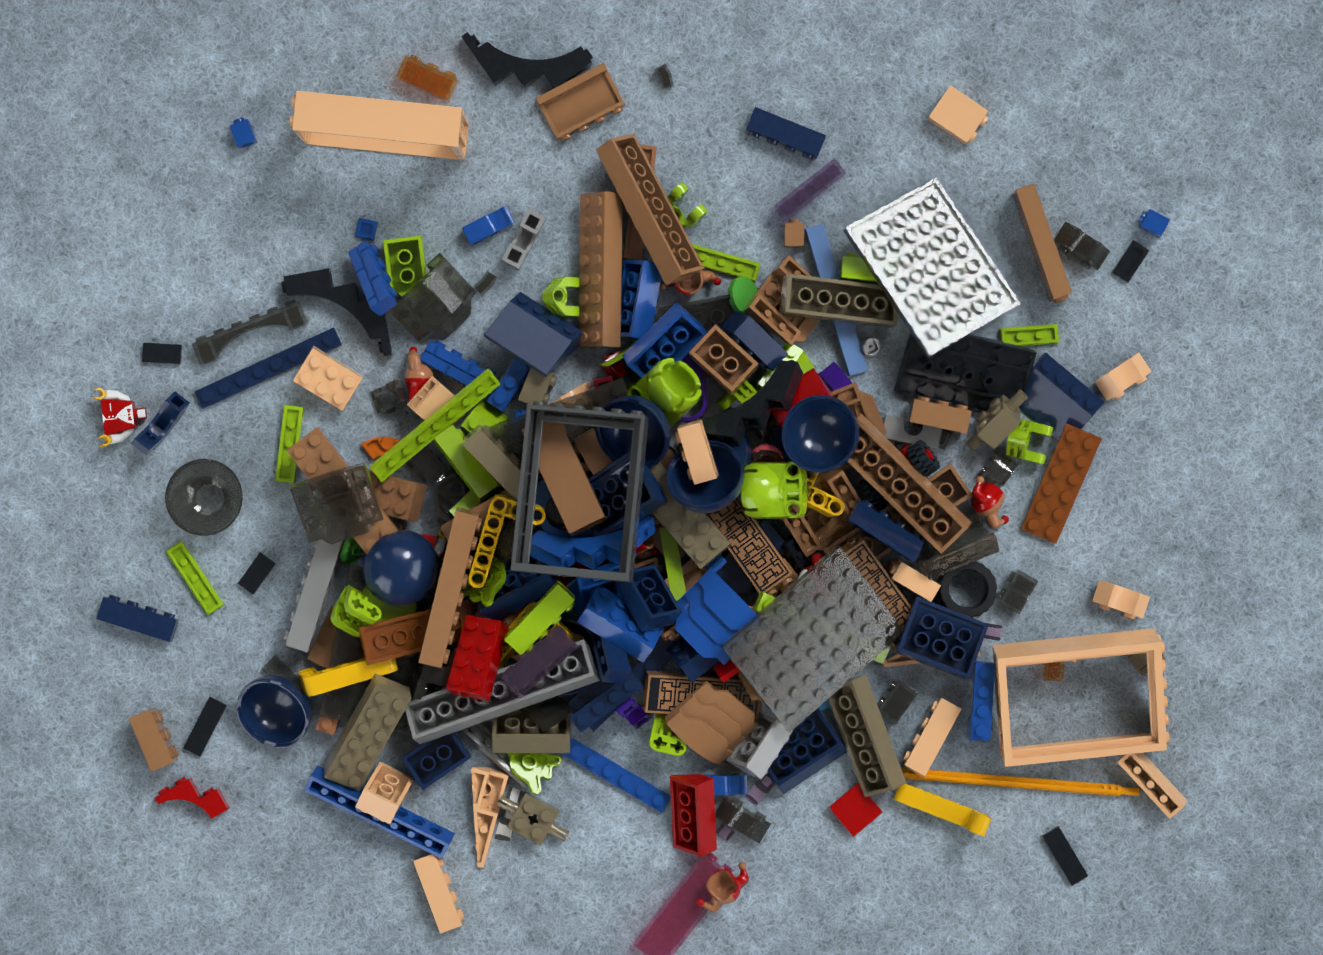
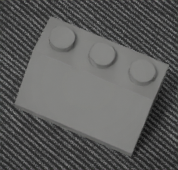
M759 713L758 719H755L759 722V725L732 750L733 753L726 761L750 776L762 779L767 774L772 762L778 757L783 745L789 740V736L793 731L778 719Z

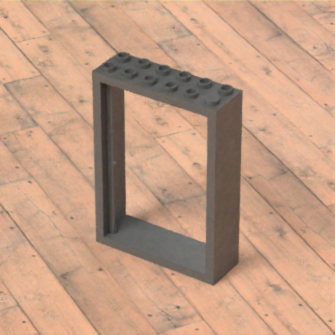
M533 401V405L527 404L511 561L512 571L633 583L649 418L644 415L645 413L631 410V413L628 414L622 409H611V412H606L601 407H591V410H586L584 406L572 405V408H567L564 404L552 403L551 407L547 406L544 402ZM543 422L633 430L626 501L624 500L626 506L619 572L529 564Z

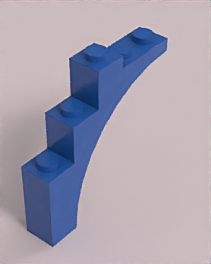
M647 515L639 520L636 548L656 532L654 517L651 515ZM623 529L610 534L587 538L561 537L538 530L532 535L530 556L549 566L569 568L577 561L594 570L606 559L620 565Z

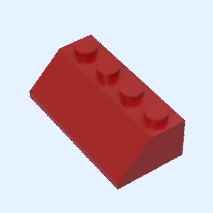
M702 774L671 775L673 847L699 857L717 850L714 778Z

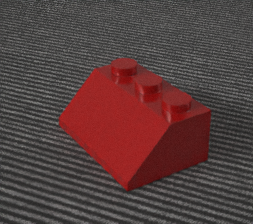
M814 368L803 374L791 408L799 401L810 396L827 395L833 397V394ZM772 410L777 422L782 427L789 411Z

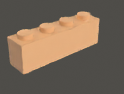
M943 698L939 702L934 701L930 709L933 713L930 718L926 717L921 727L924 729L921 735L916 734L912 742L915 746L911 752L907 751L902 760L905 762L903 767L923 778L926 776L962 710Z
M1144 753L1125 754L1119 757L1117 763L1169 819L1184 808L1187 799Z
M431 853L415 859L413 862L440 934L462 926V920L465 919L462 909H457L455 902L458 899L455 891L450 890L449 884H451L449 874L443 871L442 866L445 865L443 859Z

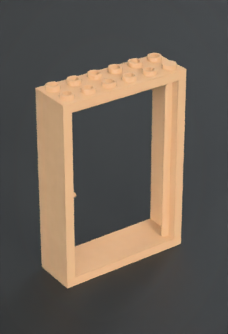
M296 91V96L293 95L292 97L294 115L290 116V127L305 144L465 160L469 122L462 107Z
M1154 628L992 645L993 662L995 663L999 747L1005 767L1167 750V743L1170 742L1169 732L1166 731L1169 719L1168 714H1165V707H1168L1167 696H1164L1167 682L1166 678H1163L1166 664L1165 660H1162L1165 646L1164 642L1161 641L1160 634L1157 635ZM1147 653L1151 733L1011 747L1006 667L1072 660L1075 663L1081 659Z

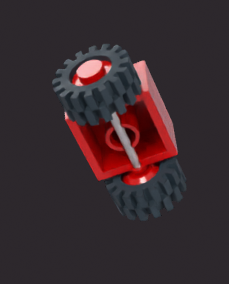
M923 440L917 441L910 447L905 445L899 450L926 478L940 468V463L934 452L930 450V447ZM865 478L859 482L860 489L864 492L863 495L867 497L868 502L870 501L875 509L880 510L889 504Z

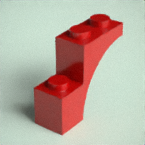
M183 777L174 782L176 784L175 787L169 789L167 786L158 791L159 796L155 797L158 804L169 800L193 802L200 806L211 819L230 808L219 788L216 790L213 787L203 792L204 797H202L192 778L186 780Z

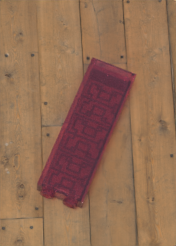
M713 853L699 857L637 936L633 945L646 955H674L708 911L702 906H697L696 900L698 898L703 899L704 902L712 900V896L706 888L709 877L721 869H728L731 872L734 870L725 863L723 866L718 863L717 860L719 858Z

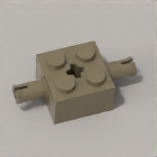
M530 368L518 400L526 404L525 410H527V404L533 405V401L548 404L551 396L548 394L549 389L554 388L558 377H555L556 372L554 370L545 377L533 368Z
M1018 390L1010 400L1003 394L999 398L996 397L990 403V407L986 411L980 412L977 416V433L966 442L967 446L975 451L985 441L990 447L995 449L1020 424L1019 406L1028 399V396L1022 390Z
M526 791L517 803L501 795L500 801L496 805L511 813L507 828L540 846L546 835L551 834L564 842L570 832L555 824L559 809ZM536 814L537 821L530 822L528 816Z

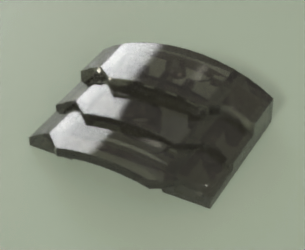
M441 253L437 254L426 265L430 271L405 295L401 296L397 292V296H395L397 305L392 309H388L420 344L429 339L444 340L471 315V299L476 291Z
M365 462L324 473L290 487L309 543L323 540L334 544L369 533L374 522L383 520Z

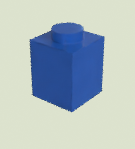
M239 118L233 121L234 124L230 125L239 149L257 143L253 128L248 119Z
M1151 209L1147 210V212L1143 211L1138 220L1140 222V229L1158 238L1162 236L1170 221L1169 218Z

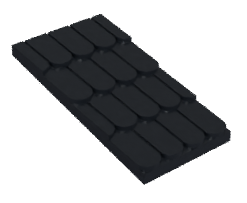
M913 321L894 391L898 394L918 398V396L930 398L931 402L935 403L937 400L949 402L948 406L955 407V404L968 406L967 410L980 413L983 410L986 411L990 407V403L1002 394L1010 400L1018 390H1022L1025 393L1037 352L1027 347Z

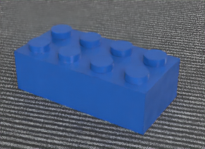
M645 260L623 261L621 276L622 338L638 340L653 326L661 281V274L653 262Z
M676 302L622 356L627 366L642 378L661 360L673 358L674 362L681 361L707 332L697 319Z
M598 585L577 621L642 663H644L654 649L664 627L641 632L624 600L601 585Z

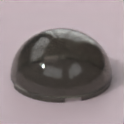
M197 459L179 467L168 481L165 492L166 508L171 519L182 530L198 536L214 535L227 529L239 515L243 501L242 487L235 473L225 464L211 459Z

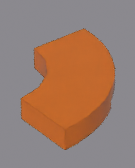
M377 437L367 440L361 445L373 460L381 457L400 440L391 437Z

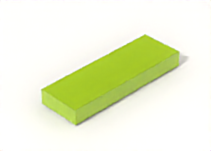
M1058 324L1000 328V339L1004 343L1017 346L1059 343Z

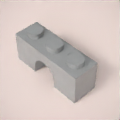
M530 209L527 210L514 240L510 243L502 258L504 263L518 270L521 269L546 218Z
M885 415L884 425L887 430L885 437L892 444L899 441L903 442V446L908 445L910 447L917 441L923 440L930 447L931 451L938 449L942 428L922 424L921 431L915 436H910L904 431V418Z

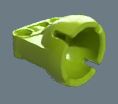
M667 358L657 362L628 390L627 395L643 397L655 403L666 415L670 428H672L700 399L701 389L699 388L701 384L698 376L686 363L682 361L674 362L673 358Z
M754 462L745 466L744 483L741 489V501L745 508V514L754 519L802 518L806 514L808 500L806 470L798 467L797 475H793L792 468L796 465L793 462ZM795 504L799 508V511L796 515L792 511V507Z

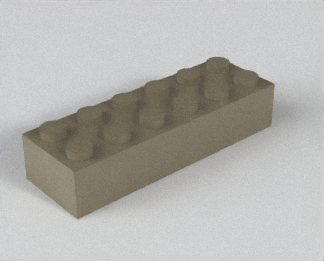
M787 274L783 276L780 313L788 316L892 328L897 326L900 287Z
M660 461L654 467L649 468V470L660 484L667 503L652 513L700 569H704L732 543L706 513L692 512L682 507L673 498L667 485L668 469Z
M374 674L323 766L324 778L360 791L411 700L410 687Z
M866 674L825 688L864 796L868 797L891 791L905 784L906 780Z

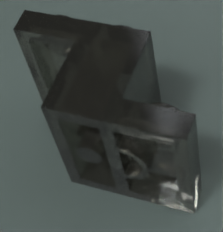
M448 645L447 649L450 650L447 664L443 663L442 668L417 662L410 684V693L413 698L421 700L422 696L426 695L428 689L426 682L443 687L447 686L457 650L455 646Z

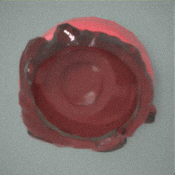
M765 443L751 451L750 464L754 462H783V456L777 447Z

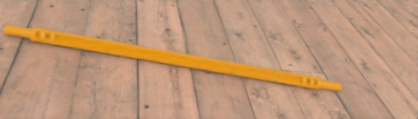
M901 767L905 779L1110 796L1140 795V788L1121 787V785L932 769H929L923 778L909 769Z

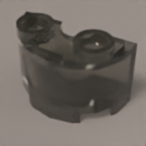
M394 380L386 384V386L370 392L377 414L385 412L388 415L396 412L397 407L401 409L408 406L407 398L399 380Z
M995 451L989 458L991 461L990 465L987 468L983 466L977 475L984 478V483L989 482L1001 488L1011 477L1018 463L1002 451Z

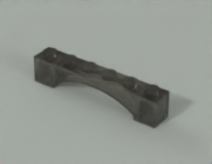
M295 300L284 303L285 307L283 308L273 307L268 309L265 315L260 316V314L249 317L250 321L245 323L238 321L231 324L232 328L224 330V328L215 330L212 336L207 337L203 335L196 338V342L192 343L199 364L204 366L219 360L220 353L230 342L253 329L278 325L287 326L292 331L309 324L301 302H296Z

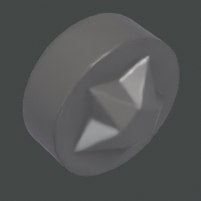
M868 336L861 341L860 348L863 354L871 357L879 352L880 343L874 337Z

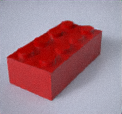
M466 615L446 686L449 692L453 695L483 701L490 700L506 642L504 637L509 631V627L499 620Z

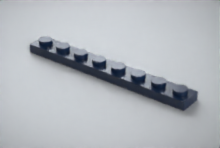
M333 327L194 392L202 409L302 364L313 346L326 353L341 346L342 343Z

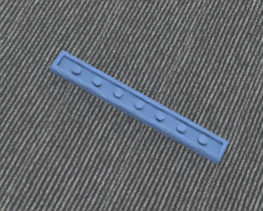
M824 224L804 229L818 277L840 280ZM832 321L847 375L851 376L867 371L854 324Z

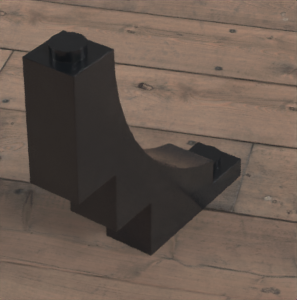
M467 32L462 35V39L495 86L515 73L525 88L544 75L554 89L592 65L591 59L593 57L587 48L583 50L581 46L559 57L531 60L504 53L488 42L478 47L480 42L474 34L470 36Z
M329 268L283 276L284 281L281 282L283 293H286L287 296L320 297L342 306L361 323L371 340L381 338V341L378 342L380 353H383L385 357L393 355L385 313L382 316L377 315L370 309L367 300H359L356 283L334 287Z
M780 360L771 378L750 399L724 413L704 417L703 426L707 439L719 441L729 446L740 447L747 427L765 429L772 410L790 411L803 376L799 363L794 360Z

